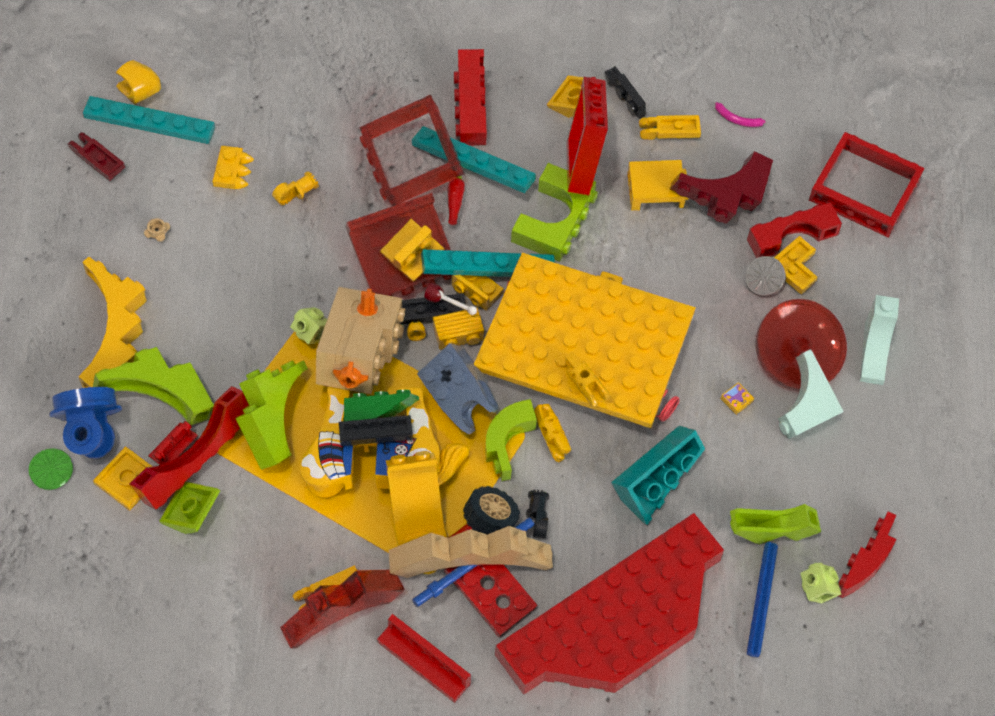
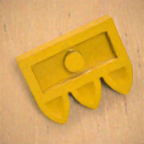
M221 145L212 181L213 187L229 189L247 187L248 183L240 177L249 175L251 171L242 164L251 163L254 161V158L243 152V148Z

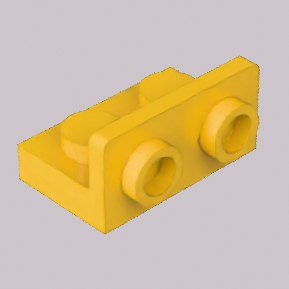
M452 275L454 290L459 294L464 293L476 307H481L485 311L504 294V288L487 276Z

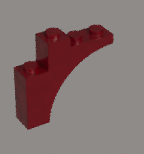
M754 151L744 161L740 171L733 175L720 179H702L680 173L672 181L670 190L697 202L699 205L708 207V216L718 222L727 224L736 215L738 206L752 212L762 202L773 160Z

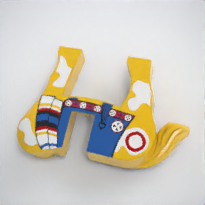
M328 387V408L324 414V422L319 434L301 459L300 472L308 490L312 494L324 498L334 496L342 490L344 484L345 490L352 488L355 448L364 446V452H369V446L377 447L376 488L389 489L385 460H390L395 455L409 457L415 456V453L420 451H429L434 453L437 459L436 470L438 485L440 486L455 474L459 465L468 457L469 447L463 444H447L440 452L439 445L432 434L430 416L424 406L422 388H398V390H411L412 394L419 396L417 402L402 411L404 416L411 415L413 440L341 446L338 422L344 421V398H351L352 391Z

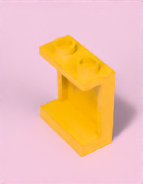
M682 160L629 162L627 177L631 211L640 210L641 203L678 202L679 208H684L685 200H689V198L680 196L670 190L672 181L680 173L687 175L686 168H682Z

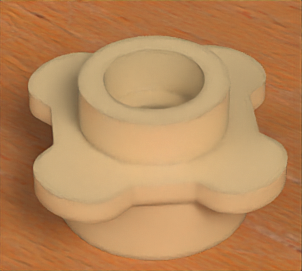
M159 218L151 219L147 224L144 235L147 238H155L159 242L165 240L166 232L170 230V224L164 223Z

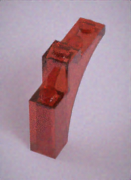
M390 569L356 570L340 585H320L305 599L306 605L280 628L290 648H298L321 630L347 616L378 605L390 604L405 589L399 577L391 574Z

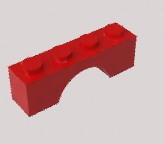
M831 202L824 205L817 204L811 209L799 210L792 215L777 217L771 222L754 225L749 230L747 241L756 258L762 256L773 257L778 255L782 244L781 240L787 235L803 233L819 242L837 236L842 222Z

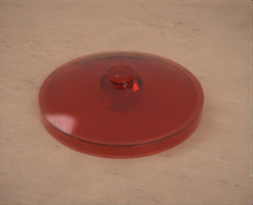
M792 299L778 304L764 316L756 333V353L762 368L772 380L791 390L800 391L801 373L796 357L810 349L812 350L828 383L837 376L845 362L847 342L842 325L830 310L811 300Z

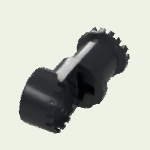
M538 489L537 492L536 490H531L528 492L530 501L529 509L526 510V517L535 520L533 538L546 539L548 517L545 510L549 493L543 492V490L539 492Z

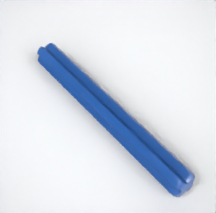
M771 542L765 543L747 647V655L751 657H759L761 654L778 545Z

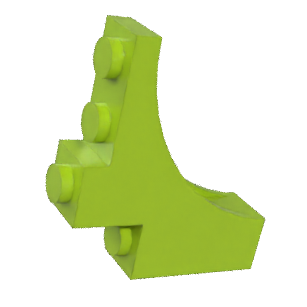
M157 347L142 349L135 353L134 362L132 363L126 362L119 367L103 369L95 373L93 387H109L115 389V391H132L153 396L177 410L190 425L207 421L211 417L214 404L191 362L176 364L168 368Z
M293 360L281 366L282 370L280 372L278 369L273 371L268 369L263 372L256 369L246 374L247 379L239 383L250 406L244 408V414L237 417L236 420L261 470L274 466L292 455L285 435L284 409L292 384L302 372L308 369L304 360L296 364Z

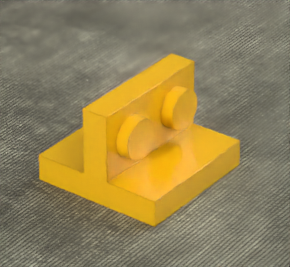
M410 219L380 250V253L414 283L423 274L422 250L445 249L431 237L432 231L426 225L421 228L415 221Z

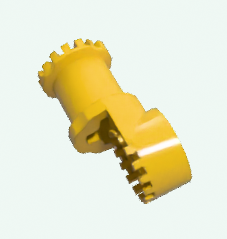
M306 171L304 176L296 182L279 184L274 189L272 196L280 205H285V203L288 204L295 197L298 199L304 198V194L312 189H317L319 184L318 181H315V176H312L310 171Z

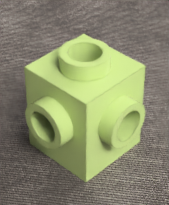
M304 308L295 314L294 321L290 327L296 332L299 339L307 344H315L320 342L327 319L318 308Z
M814 563L808 567L809 569L800 573L803 581L802 588L809 601L822 604L841 595L838 584L839 578L834 567L824 565L823 563Z

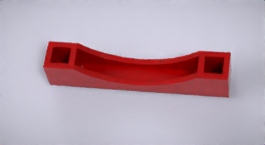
M231 386L214 402L213 411L205 430L190 449L168 463L146 467L129 483L144 504L155 510L164 505L176 490L183 487L187 479L198 472L210 457L217 454L219 448L235 436V433L240 429L236 418L244 414V408L250 406L242 390Z

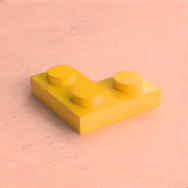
M801 236L797 237L774 258L785 269V281L797 292L803 294L817 281L818 277L803 265L815 254L816 249Z

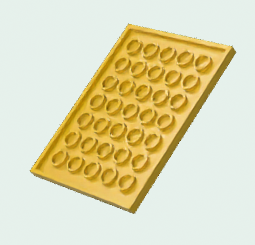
M521 253L474 365L482 373L651 428L696 307ZM573 352L581 362L585 361L611 397L604 400L595 390L592 394L596 397L598 404L592 407L568 375L567 370L569 368L565 364V356Z

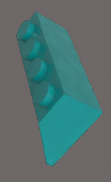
M679 425L611 483L620 500L645 525H648L653 519L651 515L657 508L660 509L665 503L664 498L671 489L675 490L679 484L680 477L684 472L687 473L705 450V447L696 430Z

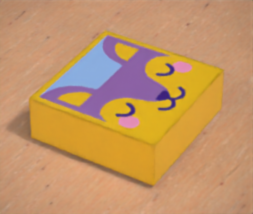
M738 382L721 395V400L737 415L754 401V397Z

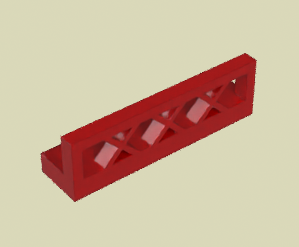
M394 614L388 618V627L377 638V643L455 703L469 687L471 674Z

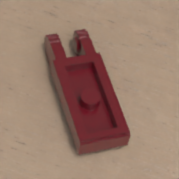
M83 132L78 134L79 140L85 144L83 148L72 140L68 143L71 151L109 181L126 168L122 160L94 138L91 139Z

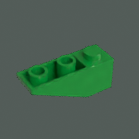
M397 390L396 394L378 391L374 392V396H367L365 393H355L351 398H344V421L394 417L417 402L419 396L412 394L411 390Z

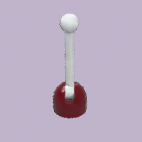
M431 282L426 288L424 298L428 301L438 302L443 299L467 310L470 315H475L477 312L475 306L469 307L445 296L442 287L438 284Z

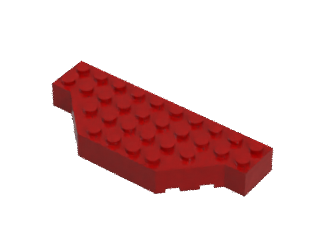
M693 513L495 645V656L523 694H526L544 681L553 683L557 681L568 683L570 686L588 689L592 687L603 689L605 692L615 693L694 638L698 623L704 572L721 561L724 549L695 513Z

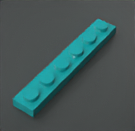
M89 96L83 111V116L86 119L209 144L215 129V123L212 121Z
M425 126L412 138V146L524 194L536 180V173Z
M423 249L421 253L423 274L512 277L521 253ZM529 254L555 263L554 255Z

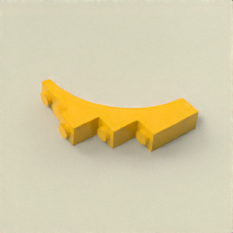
M87 257L82 263L86 274L97 284L106 299L108 319L106 333L99 351L88 367L78 376L83 388L93 387L95 373L103 369L119 367L126 362H134L137 350L131 343L143 333L142 321L134 312L147 301L144 293L145 288L140 282H134L129 277L122 281L116 274L113 273L111 275L102 262L99 260L94 261L91 257Z

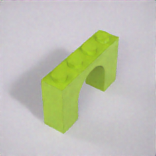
M547 163L539 178L538 192L561 200L568 206L571 213L567 218L556 223L542 222L521 213L512 229L511 242L539 254L554 255V260L560 262L562 256L569 253L572 245L570 241L572 237H577L581 227L579 225L581 220H586L589 213V204H594L597 198L598 191H595L596 181H593L590 195L568 192L567 170Z

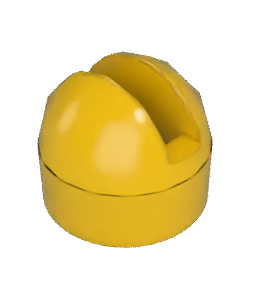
M418 321V323L411 322L408 325L407 335L410 340L420 341L425 338L426 331L423 323Z

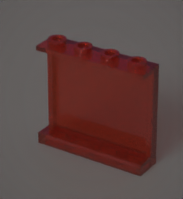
M432 193L346 223L345 228L369 289H372L373 293L392 297L401 293L402 296L413 293L415 291L414 288L422 285L423 288H427L431 282L436 284L435 280L443 278L444 281L452 279V275L422 274L416 281L412 282L380 253V250L410 219L415 221L421 228L426 225L432 231L431 237L445 250H451L433 205L435 199Z

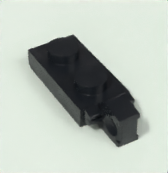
M616 66L605 71V78L608 84L614 85L619 98H624L628 110L632 114L635 113L638 119L645 117L646 103L624 73L621 74Z

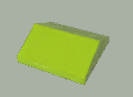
M185 482L183 487L175 492L159 522L184 534L198 532L220 490L214 487Z

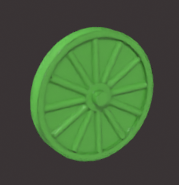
M54 448L40 451L32 458L29 464V476L32 482L39 488L47 490L57 489L66 484L73 472V464L68 454Z

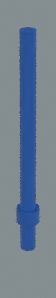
M527 518L515 528L527 531L534 526V522L531 518ZM477 565L459 566L439 581L434 580L426 586V590L414 597L412 602L416 607H419L430 598L438 597L443 593V589Z

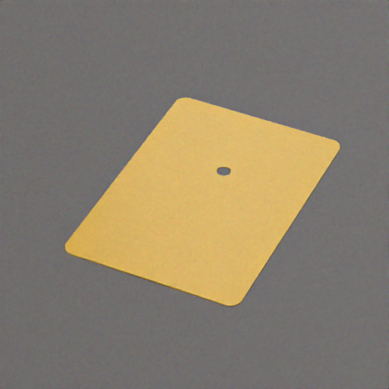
M294 331L265 369H270V371L278 369L280 372L282 370L281 366L292 360L295 364L304 360L308 368L292 384L285 403L284 429L287 444L292 455L274 466L261 470L241 428L231 440L219 448L217 454L389 553L390 549L398 545L390 490L376 488L377 447L369 446V452H364V446L355 448L352 488L345 490L344 484L342 490L334 496L325 498L315 496L308 490L306 482L301 476V459L319 434L324 422V414L328 408L327 389L329 386L316 384V350L319 343L307 344L299 339ZM392 357L391 363L385 362L383 369H379L378 386L374 385L372 393L367 394V396H374V392L378 391L396 394L398 388H422L424 406L430 416L432 434L439 445L440 452L447 444H463L469 447L468 457L459 465L455 474L439 486L444 529L448 538L467 524L463 516V508L473 491L482 486H491L493 488L500 477V474H495L493 461L486 462L485 457L487 430L497 414L489 412L483 406L477 404L471 413L475 431L472 434L465 433L440 408L417 375L419 371ZM352 391V397H353V394H355V393H361V392ZM401 411L400 413H398V414L395 415L394 417H396V416H404V414H403L402 411ZM525 433L517 434L507 442L505 447L509 462L523 443ZM437 570L426 572L424 574H432Z

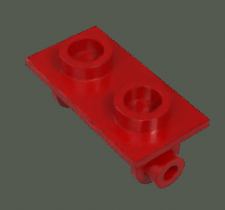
M180 422L148 457L159 465L168 463L178 458L198 435L190 430L192 427L188 422Z

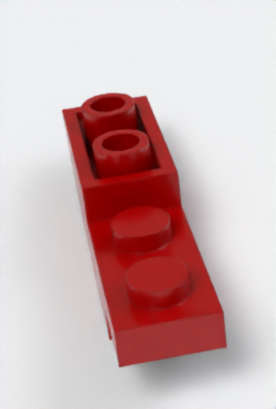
M888 511L884 519L879 517L874 527V531L877 532L875 539L870 537L865 548L860 547L857 554L852 553L847 563L850 571L848 575L843 573L838 583L841 588V595L839 597L844 598L864 586L884 564L897 540L888 535L897 516L896 514Z

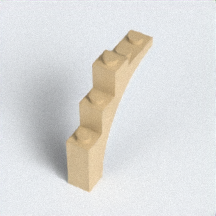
M511 526L488 535L471 529L450 538L429 533L389 550L390 573L405 578L438 569L479 564L518 565L545 571L553 568L551 545L526 537V531Z

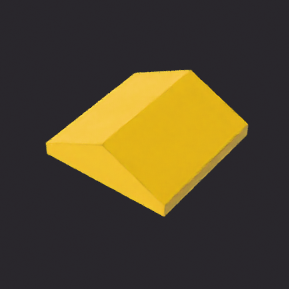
M568 75L547 103L548 108L568 118L573 117L584 77Z

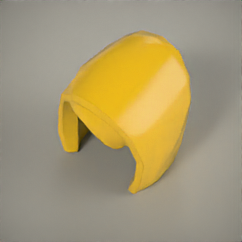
M130 60L116 71V74L124 79L118 82L116 85L117 89L133 104L151 97L161 89L159 76L150 67L138 61Z

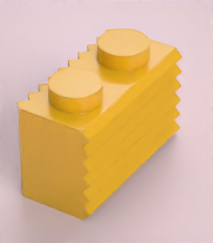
M477 307L475 315H470L467 310L433 317V329L440 350L444 349L449 343L458 346L461 344L475 345L484 340V327Z

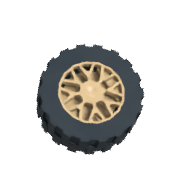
M482 486L475 489L463 508V516L472 530L488 535L508 526L514 527L519 520L520 511L518 510L517 503L506 492L496 487Z

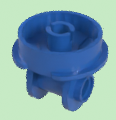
M109 387L80 388L61 392L52 397L53 410L49 415L61 421H67L63 430V441L68 450L93 459L101 458L111 451L115 442V433L112 426L107 422V416L122 410V406L117 405L115 389Z

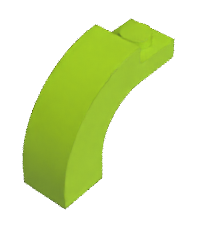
M531 399L519 401L505 407L494 417L487 430L485 445L486 462L493 461L495 474H500L501 481L511 480L512 469L505 447L507 442L517 434L536 430L537 419Z

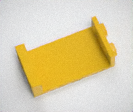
M420 451L415 453V456L395 455L390 460H385L397 545L400 546L429 533L447 537L444 529L435 454L429 451Z

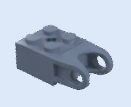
M449 343L417 373L440 408L467 434H472L475 431L471 413L477 404H480L489 412L495 413L498 410V404L487 385L488 381L474 365L473 360L462 346Z

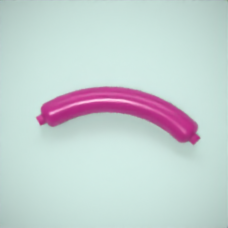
M715 103L717 112L734 124L745 127H760L766 123L762 118L740 117L726 109L722 103Z

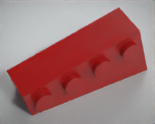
M458 49V71H454V84H458V89H454V102H459V106H455V119H459V124H455V135L460 137V142L470 146L486 145L484 49Z

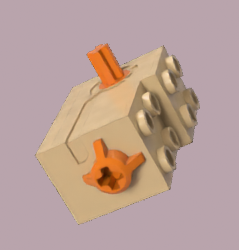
M338 287L316 350V384L371 394L374 385L378 386L379 369H383L385 362L391 363L393 354L397 355L399 341L397 340L398 338L402 339L404 333V325H401L405 316V308H402V298L376 294L372 292V289L359 291Z

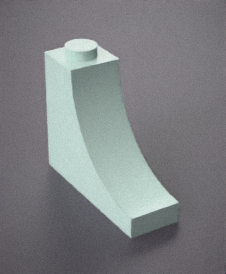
M875 296L865 321L860 382L883 385L885 381L891 338L898 319L899 298Z
M811 349L796 357L801 373L800 392L792 408L778 418L780 430L784 435H787L788 439L844 412Z

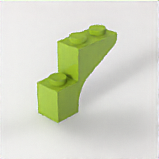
M806 504L785 510L737 508L730 511V526L734 534L758 545L782 536L799 541L821 532L817 510Z

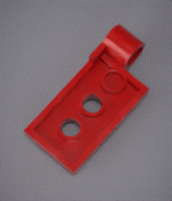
M465 524L450 537L470 529L472 530V528ZM479 564L453 582L498 637L502 636L538 606L504 564ZM457 567L445 568L444 572L449 574ZM490 578L494 584L493 588L484 589L480 584V580ZM501 596L506 597L509 601V606L504 609L498 607L496 599Z

